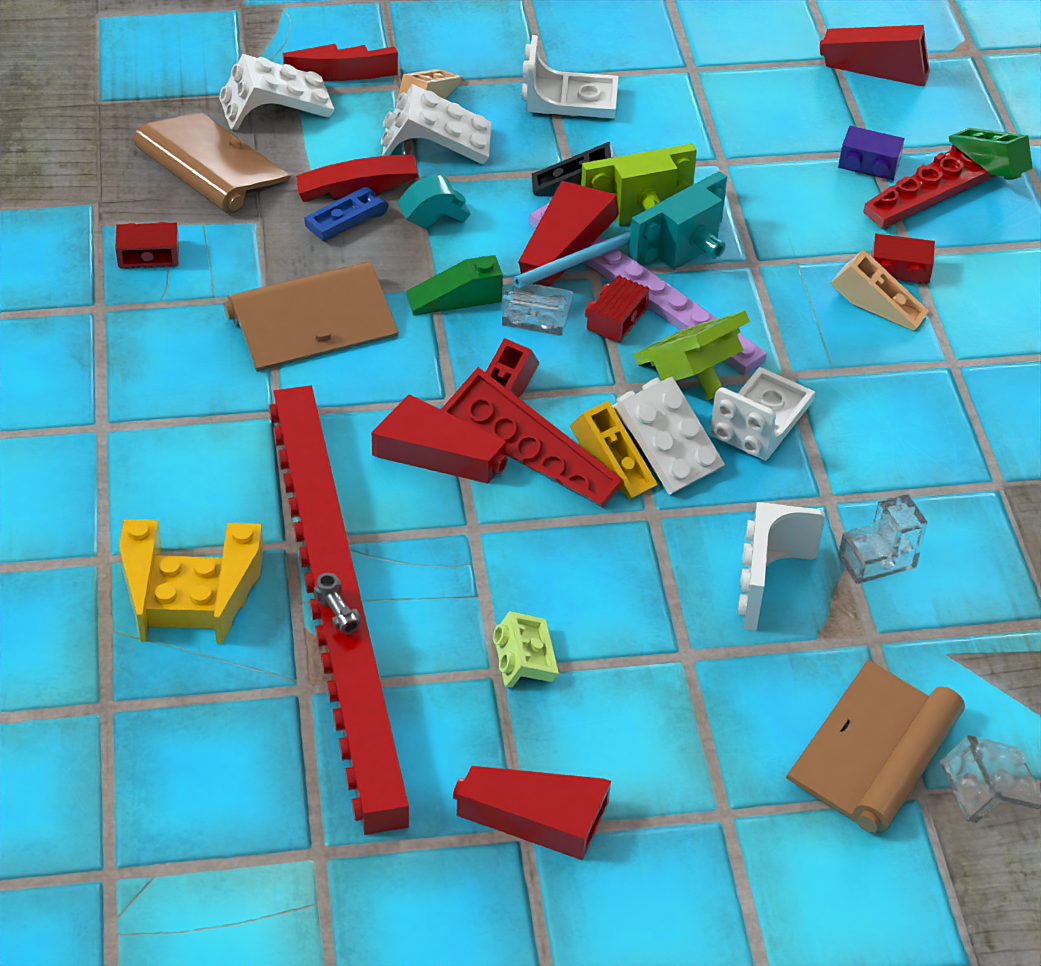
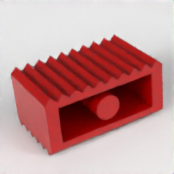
M177 222L116 224L115 249L119 268L125 267L128 269L129 267L135 268L136 266L138 268L142 266L145 268L147 266L151 268L156 266L158 268L160 265L162 267L166 265L177 267L179 265Z
M875 233L871 257L896 280L901 279V281L907 280L908 282H924L928 284L930 283L934 265L935 241Z
M618 275L611 284L606 283L597 301H590L586 308L587 329L620 343L624 336L627 335V332L630 331V328L632 329L636 321L638 322V319L641 318V315L648 308L650 290L648 286L644 287L642 284L633 282L631 279L622 278L621 275Z

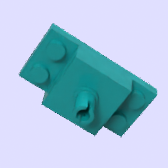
M718 171L632 217L628 256L642 266L659 258L673 270L705 252L712 259H717V256L720 257L726 247L725 243L718 239L719 223L722 222L727 176Z

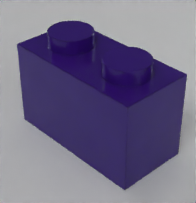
M849 126L842 144L838 168L894 181L901 160L905 138Z

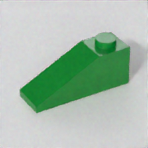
M967 128L948 136L949 142L992 175L1004 176L1006 180L1020 178L1022 176L1021 173L1033 169L1028 135Z
M496 255L465 259L407 290L406 296L413 315L502 302L503 274Z

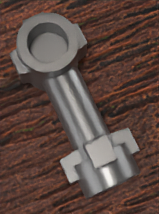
M323 573L317 578V585L314 587L316 600L322 606L330 607L334 612L335 617L332 618V624L335 629H340L344 635L356 632L361 625L359 612L357 609L350 610L340 597L342 583L333 573Z

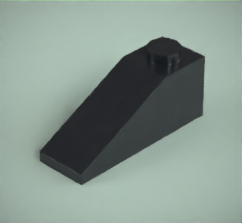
M609 141L532 173L533 193L535 196H554L561 181L581 185L582 163L619 156Z

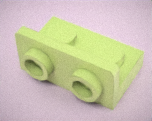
M509 611L503 621L496 626L493 633V642L497 648L499 670L502 672L504 686L512 688L521 676L553 682L559 672L546 619Z

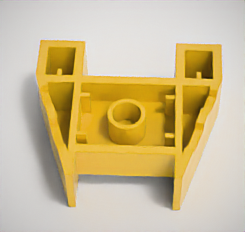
M124 519L119 549L123 574L134 611L140 641L146 642L148 627L215 629L217 644H222L233 626L232 621L239 608H243L248 600L247 594L253 585L256 586L261 577L264 553L262 524L227 523L222 558L160 556L162 546L158 520Z

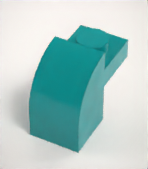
M428 176L416 181L398 200L405 219L427 230L442 213L463 223L471 215L465 204V197L458 191L453 190L448 178L444 176Z

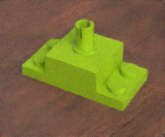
M691 143L582 163L581 186L616 194L619 215L615 220L619 226L631 224L632 217L694 184L697 149Z
M743 310L679 330L639 350L633 355L638 365L650 362L651 366H655L662 381L671 376L676 381L697 375L706 395V400L715 398L716 391L722 387L714 366L744 350L737 335L741 333L739 327L749 323L750 320L746 311Z

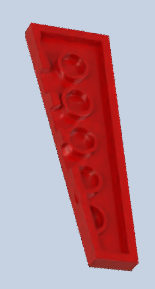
M952 145L950 151L945 154L941 152L934 157V161L929 165L923 164L917 168L913 176H905L894 186H890L865 203L863 213L878 226L885 228L997 175L990 174L960 149Z
M479 367L474 370L441 408V410L507 441L506 456L602 508L605 507L624 484L622 478Z

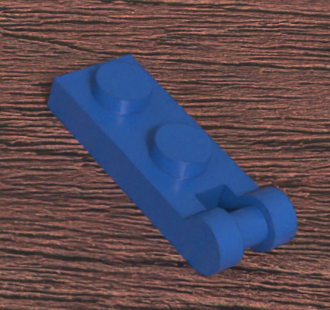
M364 187L304 217L305 227L324 241L373 215L376 217L384 215L388 209V203L381 197L376 198L375 193L369 187Z

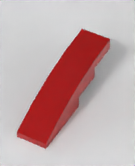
M329 44L282 53L283 65L288 64L295 69L305 72H315L322 76L323 81L364 80L398 75V52L395 46L368 51L365 45L338 50L336 44Z
M392 155L354 159L327 165L296 175L298 194L302 201L305 202L328 192L336 200L364 187H369L377 194L419 178V173L414 155Z

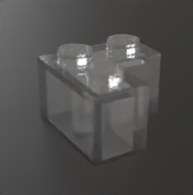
M909 494L887 498L878 502L873 525L860 529L855 528L842 534L838 556L856 585L917 568L928 522Z

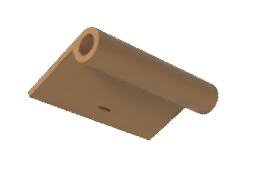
M204 113L149 122L139 127L134 136L136 147L225 213H233L242 207L246 190L290 180L289 174Z
M364 262L231 294L227 297L228 302L223 303L227 320H233L235 325H240L256 371L398 336L399 334L371 262Z
M867 660L789 771L786 779L855 821L865 831L871 833L884 832L965 709L964 700L957 692L948 687H937L928 696L872 661Z

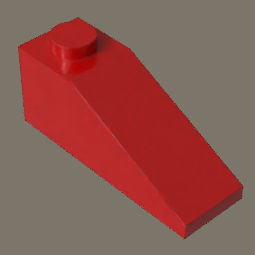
M504 338L486 373L519 398L527 388L539 365V361L531 349Z

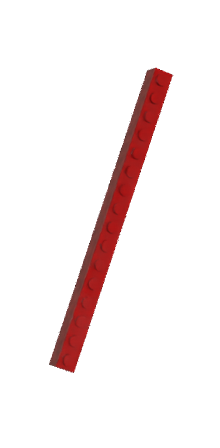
M312 385L273 390L274 404H269V415L271 423H277L278 425L273 427L276 446H282L283 449L278 450L281 470L287 469V473L283 474L286 494L292 493L293 496L288 498L291 518L297 517L298 522H293L296 543H303V547H299L301 568L308 567L309 573H304L307 594L313 593L314 595L317 578L323 573H333L342 583V593L339 595L345 605L350 610L357 609L360 614L361 625L359 629L352 634L344 635L340 629H335L332 624V618L335 617L332 609L319 604L315 596L314 599L309 600L312 620L319 619L320 624L315 626L318 647L324 646L326 652L321 653L324 675H331V681H327L329 702H336L338 708L333 709L335 730L343 732L344 738L339 739L342 761L349 760L350 768H345L348 791L355 790L356 798L351 799L354 821L362 822L364 835L409 828V804Z

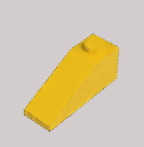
M609 400L582 413L570 425L581 447L623 479L624 484L620 490L629 500L658 485Z

